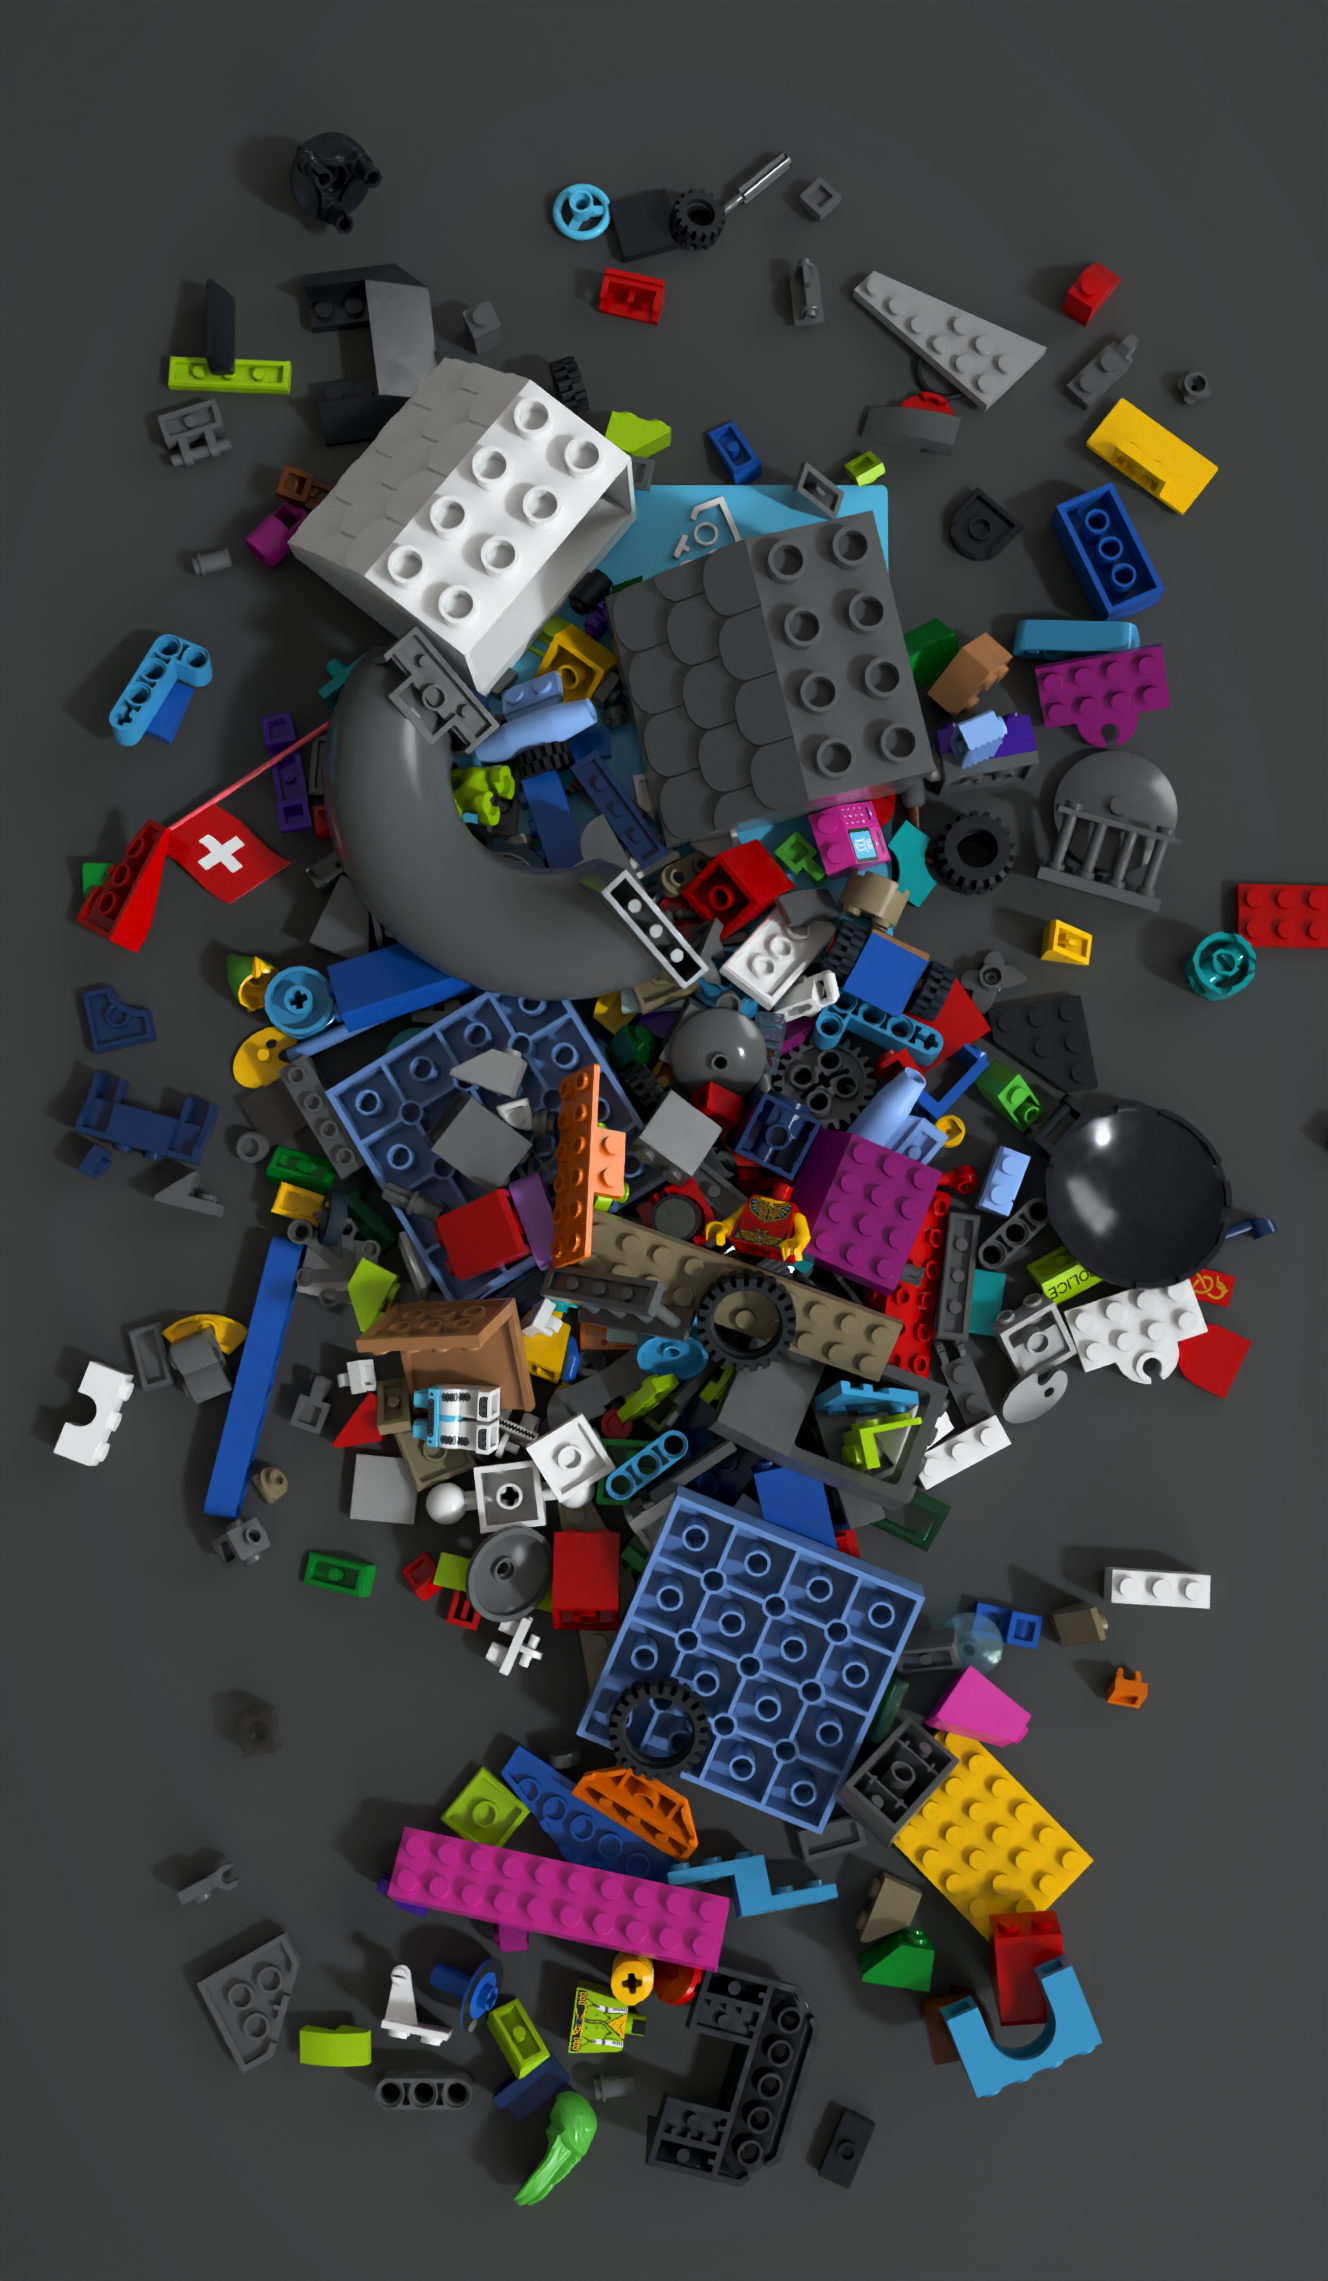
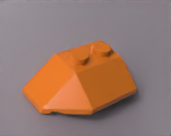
M622 1765L588 1771L583 1774L571 1792L575 1797L680 1863H685L696 1849L698 1840L688 1799L655 1778H653V1781L645 1780L646 1775L642 1773L640 1777H637L633 1774L632 1768L626 1770Z

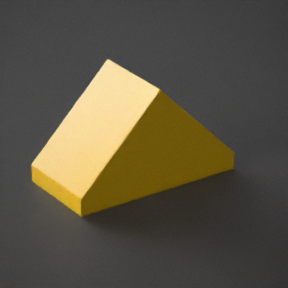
M1053 919L1043 931L1040 960L1082 966L1089 965L1092 935L1062 921Z

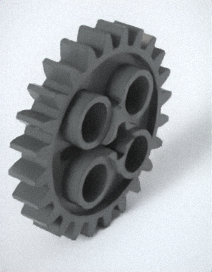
M811 1036L809 1046L806 1047L801 1043L798 1045V1052L794 1050L788 1051L790 1060L780 1059V1065L784 1070H775V1076L780 1081L773 1083L774 1090L781 1091L780 1093L809 1107L810 1112L808 1114L822 1122L820 1128L829 1129V1127H833L834 1130L840 1131V1125L843 1123L849 1128L852 1124L851 1119H856L861 1113L860 1109L863 1110L868 1105L866 1100H872L875 1096V1093L869 1090L876 1088V1080L871 1079L874 1076V1068L867 1067L870 1064L868 1056L860 1058L862 1054L860 1047L851 1051L850 1040H847L843 1045L838 1043L833 1049L823 1050L815 1046ZM828 1060L838 1062V1065L833 1069L823 1067V1064ZM846 1070L849 1071V1074H843V1075H842V1073H843L844 1071H846ZM802 1075H807L811 1078L810 1082L805 1085L797 1084L795 1081ZM824 1081L827 1085L830 1084V1087L825 1088L823 1085L820 1086L819 1083ZM844 1085H850L855 1088L848 1095H843L838 1091ZM808 1095L805 1099L800 1098L801 1096ZM816 1101L827 1103L823 1110L811 1108L812 1104Z

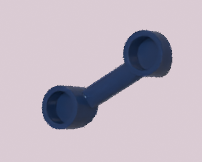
M1247 1218L1231 1224L1225 1240L1249 1231L1255 1240L1274 1233L1278 1229L1273 1220Z

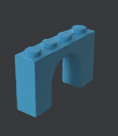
M1060 1955L1032 1968L1046 2001L1047 2021L1041 2034L1028 2045L1009 2048L994 2042L988 2034L978 2006L971 1995L940 2008L969 2084L977 2099L982 2096H994L1004 2086L1013 2082H1025L1034 2073L1045 2068L1054 2069L1060 2066L1065 2059L1076 2054H1088L1094 2050L1096 2045L1103 2043L1073 1967L1064 1955Z

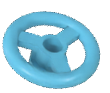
M582 183L571 185L561 191L555 199L552 210L554 223L559 231L568 238L579 241L596 238L606 230L610 223V201L606 194L596 186ZM592 196L597 198L602 206H594ZM567 199L573 214V219L569 226L565 224L561 215L562 206ZM590 217H602L601 221L594 228L587 231H578L582 222L587 221Z

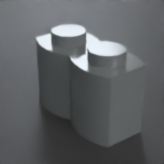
M209 1326L173 1341L169 1348V1361L175 1370L179 1369L183 1375L182 1385L188 1397H193L195 1402L199 1404L233 1389L236 1381L235 1376Z

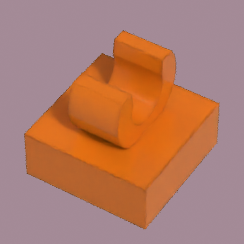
M1119 1667L1114 1675L1113 1682L1107 1690V1703L1139 1709L1146 1699L1148 1684L1141 1682L1142 1676L1140 1671H1135L1132 1680H1127L1123 1677V1668Z

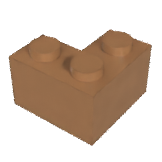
M985 632L961 648L927 694L954 718L963 711L968 714L980 701L977 697L982 689L987 691L994 682L998 683L1009 671L1006 665L1013 656Z

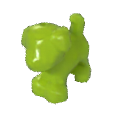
M494 765L484 768L469 766L467 770L453 769L451 771V784L461 782L457 790H452L461 818L463 819V815L466 812L478 814V821L482 825H497L500 819L499 807L492 806L490 798L495 794H498L503 799L513 798L516 784L511 776L510 768L507 765Z

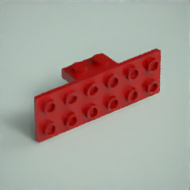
M935 1191L906 1262L926 1268L920 1287L918 1288L915 1285L899 1280L895 1291L889 1296L864 1287L863 1305L865 1307L881 1311L883 1314L903 1321V1327L887 1364L928 1379L934 1334L933 1324L942 1270L947 1213L949 1212L951 1200L949 1193Z

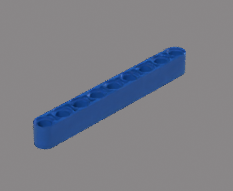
M274 1236L270 1243L204 1505V1514L232 1521L238 1520L296 1295L298 1284L295 1281L297 1270L303 1266L306 1244L298 1245L290 1239L280 1236Z

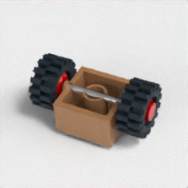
M843 918L826 948V953L822 958L819 970L822 972L831 970L835 973V977L844 983L870 932L885 938L928 961L930 955L926 951L873 926H869L867 930ZM931 960L913 990L907 1011L929 1022H933L935 1017L938 1016L940 1009L943 1008L944 1002L949 996L948 993L952 989V983L955 981L956 975L955 970Z

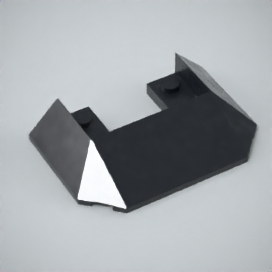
M396 264L308 274L305 278L304 288L309 302L313 334L370 327L376 377L318 384L320 394L318 405L326 445L329 447L374 441L381 429L412 397L428 374L438 366L428 287Z
M718 1964L717 1973L704 1970L701 1984H696L694 1988L696 1994L693 1997L685 2023L686 2028L690 2031L735 2042L717 2104L664 2092L657 2117L648 2115L645 2163L650 2166L741 2187L751 2180L750 2176L766 2166L771 2168L781 2161L820 2027L798 1985Z

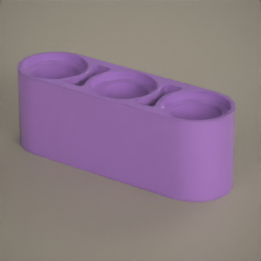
M536 1172L508 1184L539 1269L544 1271L549 1269L550 1264L553 1263L550 1249L554 1240L555 1225L552 1222V1215L555 1207L542 1174Z

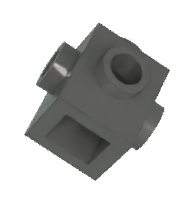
M257 1517L245 1523L242 1518L224 1527L226 1530L225 1534L211 1542L226 1571L242 1562L245 1567L254 1564L263 1558L260 1552L271 1546L266 1530L260 1525Z

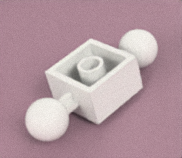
M533 1460L474 1467L476 1490L463 1491L456 1484L441 1483L429 1492L426 1500L428 1514L434 1521L440 1524H453L459 1521L466 1511L478 1510L480 1533L496 1532L509 1526H544L548 1523L545 1501L558 1499L547 1481L543 1482L542 1473ZM595 1482L563 1501L562 1504L569 1508L586 1506L594 1497L596 1491ZM508 1487H513V1491L519 1493V1497L515 1499L514 1504H510L509 1499H503V1493L508 1491Z

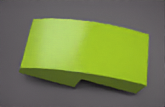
M306 2025L299 2030L300 2063L333 2067L364 2066L371 2063L370 2029L341 2025L336 2030Z

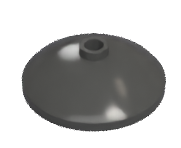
M729 1008L705 1009L689 1017L677 1030L670 1048V1061L673 1073L679 1084L691 1095L711 1081L742 1096L759 1081L767 1058L766 1044L757 1025L743 1013ZM718 1057L726 1059V1062L721 1066L714 1063Z
M525 1526L505 1527L488 1536L472 1555L465 1577L466 1594L476 1612L494 1622H511L533 1611L546 1596L553 1580V1551L549 1542L540 1533Z

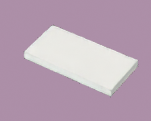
M776 907L722 965L719 972L770 1011L830 943L836 927L828 921L816 920L806 928L790 927L786 925Z

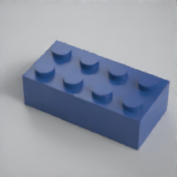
M1112 482L1056 506L1050 519L1051 525L1098 621H1118L1158 603L1165 588Z

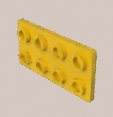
M1124 398L1118 401L1086 443L1089 449L1179 515H1183L1218 471L1216 465Z

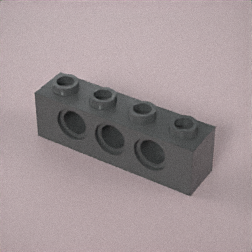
M303 1055L277 1071L342 1180L351 1181L369 1170L367 1163L325 1094V1091L331 1087L315 1060Z

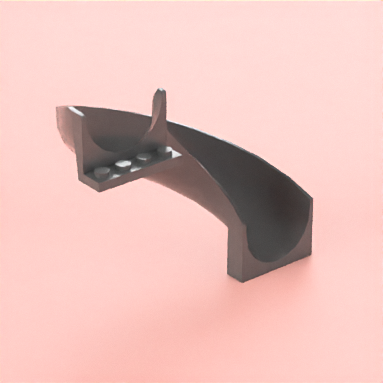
M413 625L390 647L375 645L358 661L345 681L328 722L321 770L325 818L339 863L365 907L404 948L442 973L490 993L534 1001L590 999L636 987L656 977H660L684 990L710 969L625 868L599 858L567 868L540 869L523 866L491 852L471 834L459 814L453 797L451 784L453 756L469 755L500 725L416 625Z

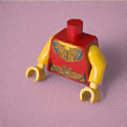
M779 1182L774 1183L770 1197L754 1194L747 1203H744L722 1222L713 1221L706 1225L707 1241L716 1237V1244L723 1246L725 1238L729 1237L728 1240L737 1252L795 1264V1261L802 1260V1252L811 1240L806 1217L802 1215L795 1203L789 1202L793 1188Z

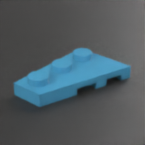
M842 1380L814 1398L815 1410L828 1411V1415L832 1416L844 1415L848 1411H857L859 1416H873L878 1414V1412H888V1416L908 1413L909 1410L919 1405L917 1391L882 1388L873 1392V1385L861 1384L859 1387L850 1388V1382Z

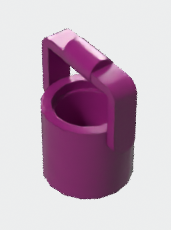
M283 503L273 514L269 513L243 541L248 549L264 565L273 569L291 551L287 542L296 533L301 523L308 516V513L297 505ZM288 515L299 520L290 530L282 523Z

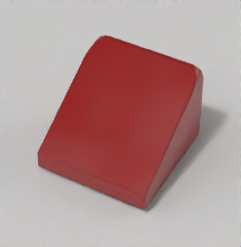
M427 1551L423 1552L401 1570L415 1595L423 1601H427L443 1588L442 1586L433 1585L437 1564Z

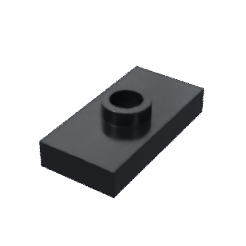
M844 2108L819 2166L818 2175L849 2190L875 2129V2122Z

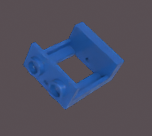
M965 1043L957 1052L955 1057L969 1071L939 1102L923 1089L911 1111L918 1117H924L934 1124L990 1065L986 1061L987 1055L978 1046H970L968 1043Z

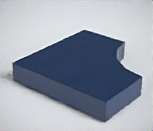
M113 986L81 993L93 1052L95 1054L157 1040L153 1016L149 1008L136 1009L126 1005L119 999Z

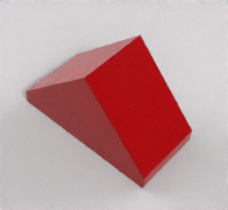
M369 1392L334 1440L332 1445L335 1448L386 1440L385 1435L379 1434L377 1427V1394L375 1392Z

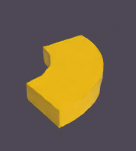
M205 1314L181 1319L165 1329L162 1334L172 1344L174 1340L209 1326L220 1345L221 1351L227 1355H232L246 1341L249 1328L225 1316Z

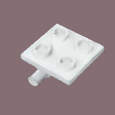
M405 1965L396 1966L391 1973L393 1983L386 2016L382 2020L381 2028L388 2029L387 2035L407 2039V2036H410V2034L421 2036L420 2042L440 2046L443 2040L447 2041L450 2038L452 2028L417 2021L411 1971Z

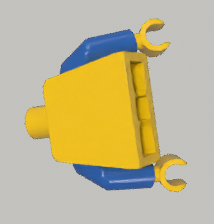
M531 1310L524 1317L519 1316L520 1327L523 1326ZM553 1311L551 1315L561 1320L564 1313ZM564 1322L557 1334L553 1333L550 1338L542 1333L529 1338L522 1333L529 1373L558 1384L560 1378L562 1383L556 1387L555 1391L571 1386V1383L575 1382L580 1363L576 1339L569 1335L571 1326Z

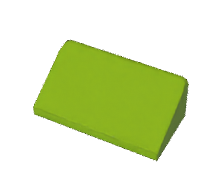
M518 1998L489 2012L487 2025L518 2080L525 2077L550 2056L549 2051Z

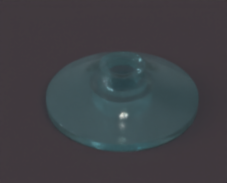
M964 1612L952 1616L942 1626L941 1629L955 1628L962 1667L961 1669H953L954 1671L959 1672L971 1665L980 1674H985L991 1671L1000 1661L1003 1653L1002 1635L997 1626L987 1617L978 1613ZM970 1644L975 1648V1651L972 1653L967 1652L963 1646Z

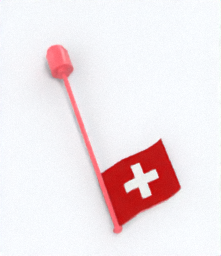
M328 722L169 826L168 829L171 830L166 854L179 862L207 891L228 904H231L290 865L291 862L269 850L241 821L217 806L216 803L327 730Z

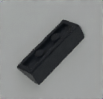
M207 279L206 359L212 375H232L235 373V299L213 279Z

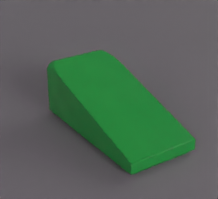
M309 1552L303 1584L359 1598L369 1597L373 1586L376 1565Z

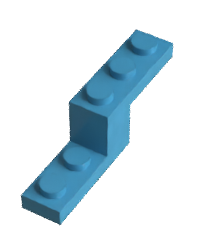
M753 1850L734 1854L735 1860L722 1862L721 1856L702 1860L703 1866L690 1868L689 1862L670 1866L671 1872L662 1876L664 1884L677 1887L729 1878L736 1919L830 1901L838 1897L836 1884L825 1885L824 1879L805 1883L806 1889L794 1891L793 1885L773 1889L774 1895H771L764 1855L754 1856Z

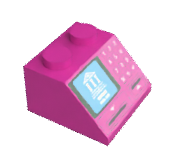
M872 801L837 805L808 816L826 874L832 881L850 875L853 868H859L858 872L891 861Z

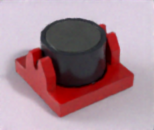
M693 1176L682 1187L675 1184L667 1186L662 1192L653 1194L649 1198L650 1201L636 1208L641 1220L648 1228L700 1247L716 1239L714 1237L709 1241L706 1240V1225L710 1222L718 1221ZM703 1214H704V1228H703L701 1234L699 1235V1233H700V1231H701V1229H702V1227H703Z

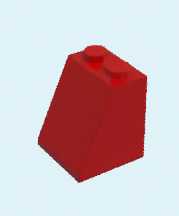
M758 839L719 853L681 894L704 923L715 917L719 919L724 925L719 937L723 941L774 908L776 904L773 900L778 896L790 893L796 886Z
M504 1188L493 1191L435 1218L438 1227L434 1228L435 1236L440 1246L445 1245L449 1256L445 1258L446 1266L452 1277L456 1276L457 1280H468L533 1254L511 1193Z
M565 1529L562 1532H554L552 1582L554 1630L617 1631L620 1624V1533H614L609 1529H599L594 1531V1533H581L577 1529Z
M1055 1910L989 1915V1977L1001 2027L1044 2024L1047 2021L1046 2001L1032 1968L1063 1955L1062 1933Z

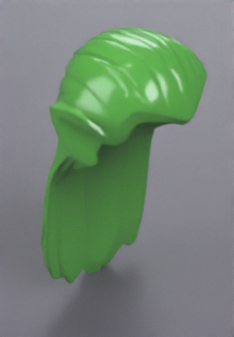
M565 2091L555 2096V2104L550 2113L552 2123L546 2129L549 2140L548 2150L530 2177L514 2195L513 2200H517L519 2206L525 2204L531 2206L542 2200L553 2189L554 2185L565 2178L566 2174L570 2173L575 2164L586 2154L597 2129V2118L591 2104L581 2094Z

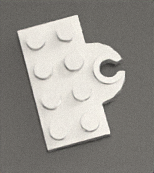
M1190 1279L1162 1289H1129L1063 1311L1084 1372L1116 1363L1123 1375L1132 1381L1142 1384H1151V1378L1143 1371V1364L1147 1359L1155 1358L1159 1361V1376L1164 1380L1169 1377L1177 1366L1179 1358L1178 1342L1208 1332Z

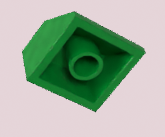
M907 1926L903 1930H898L884 1936L857 1957L856 1965L862 1982L929 1992L935 1950L927 1934H923L922 1929Z

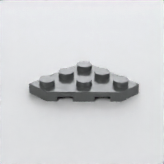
M287 1931L280 1933L196 1983L242 2074L272 2058L276 2050L301 1963V1958Z

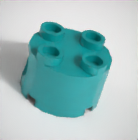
M1216 932L1204 938L1189 953L1183 968L1186 979L1195 992L1209 1001L1227 999L1245 988L1254 978L1255 963L1257 961L1251 944L1241 935Z

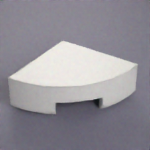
M529 1098L496 1106L500 1116L512 1127L524 1131L533 1130L534 1116Z

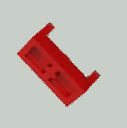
M606 267L599 297L601 299L599 313L657 326L665 298V280Z

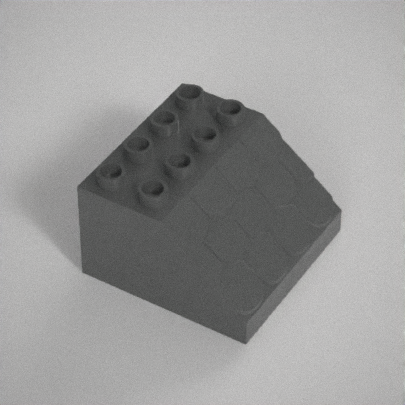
M873 510L743 539L605 597L602 608L660 841L666 849L809 816L837 805L860 803L889 795L901 794L936 771Z

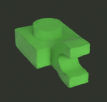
M797 831L774 851V856L795 876L804 871L817 888L827 880L826 871L814 861L818 856V851Z

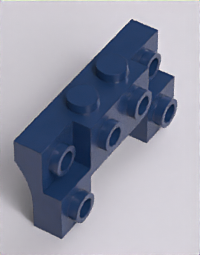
M95 1072L87 1099L77 1117L74 1131L113 1143L112 1149L131 1154L132 1148L144 1151L142 1157L161 1162L162 1157H167L200 1166L208 1136L212 1137L220 1110L218 1105L201 1102L186 1096L180 1118L177 1120L124 1105L130 1082Z

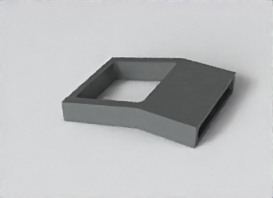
M748 1335L742 1349H756L766 1345L768 1342ZM788 1350L786 1354H782L778 1362L772 1361L770 1367L765 1369L759 1366L757 1371L749 1372V1368H743V1372L736 1371L734 1367L708 1430L779 1466L894 1511L904 1504H909L915 1494L916 1486L913 1483L916 1475H919L926 1465L927 1457L924 1454L927 1446H930L937 1436L938 1428L935 1425L938 1417H942L947 1409L949 1400L945 1398L950 1387L890 1364H886L878 1383ZM825 1366L882 1388H896L918 1392L919 1405L914 1418L921 1417L922 1424L911 1426L890 1483L796 1446V1436Z

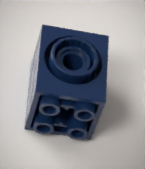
M754 1086L740 1110V1121L734 1128H731L724 1143L733 1151L793 1180L822 1122L808 1114L810 1112L809 1107L772 1088L766 1093Z

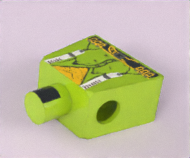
M578 1978L568 2053L620 2052L623 2049L624 2034L644 2036L647 2015L629 2013L628 2005L618 2001L613 1995L611 1988Z

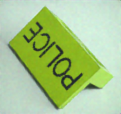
M1063 1246L1026 1266L1029 1275L1040 1287L1042 1293L1052 1299L1056 1306L1102 1281V1279L1079 1265Z

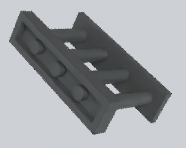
M1066 799L1065 805L1057 803L1055 809L1065 813L1051 860H1047L1046 865L1038 863L1035 872L1036 878L1158 912L1162 900L1158 896H1154L1156 890H1153L1168 842L1179 846L1182 839L1174 836L1176 830L1157 825L1156 830L1085 811L1083 810L1084 804ZM1077 817L1094 821L1095 825L1081 869L1077 868L1076 873L1064 870L1065 865L1063 861ZM1107 826L1126 830L1112 875L1107 877L1105 882L1094 879L1095 873H1093ZM1138 834L1155 838L1156 841L1141 886L1138 885L1136 890L1124 887L1126 882L1123 879Z
M550 1264L540 1295L546 1299L581 1305L582 1308L577 1319L580 1323L687 1342L697 1313L694 1309L673 1305L667 1306L660 1303L665 1286L658 1281L569 1266L554 1268Z

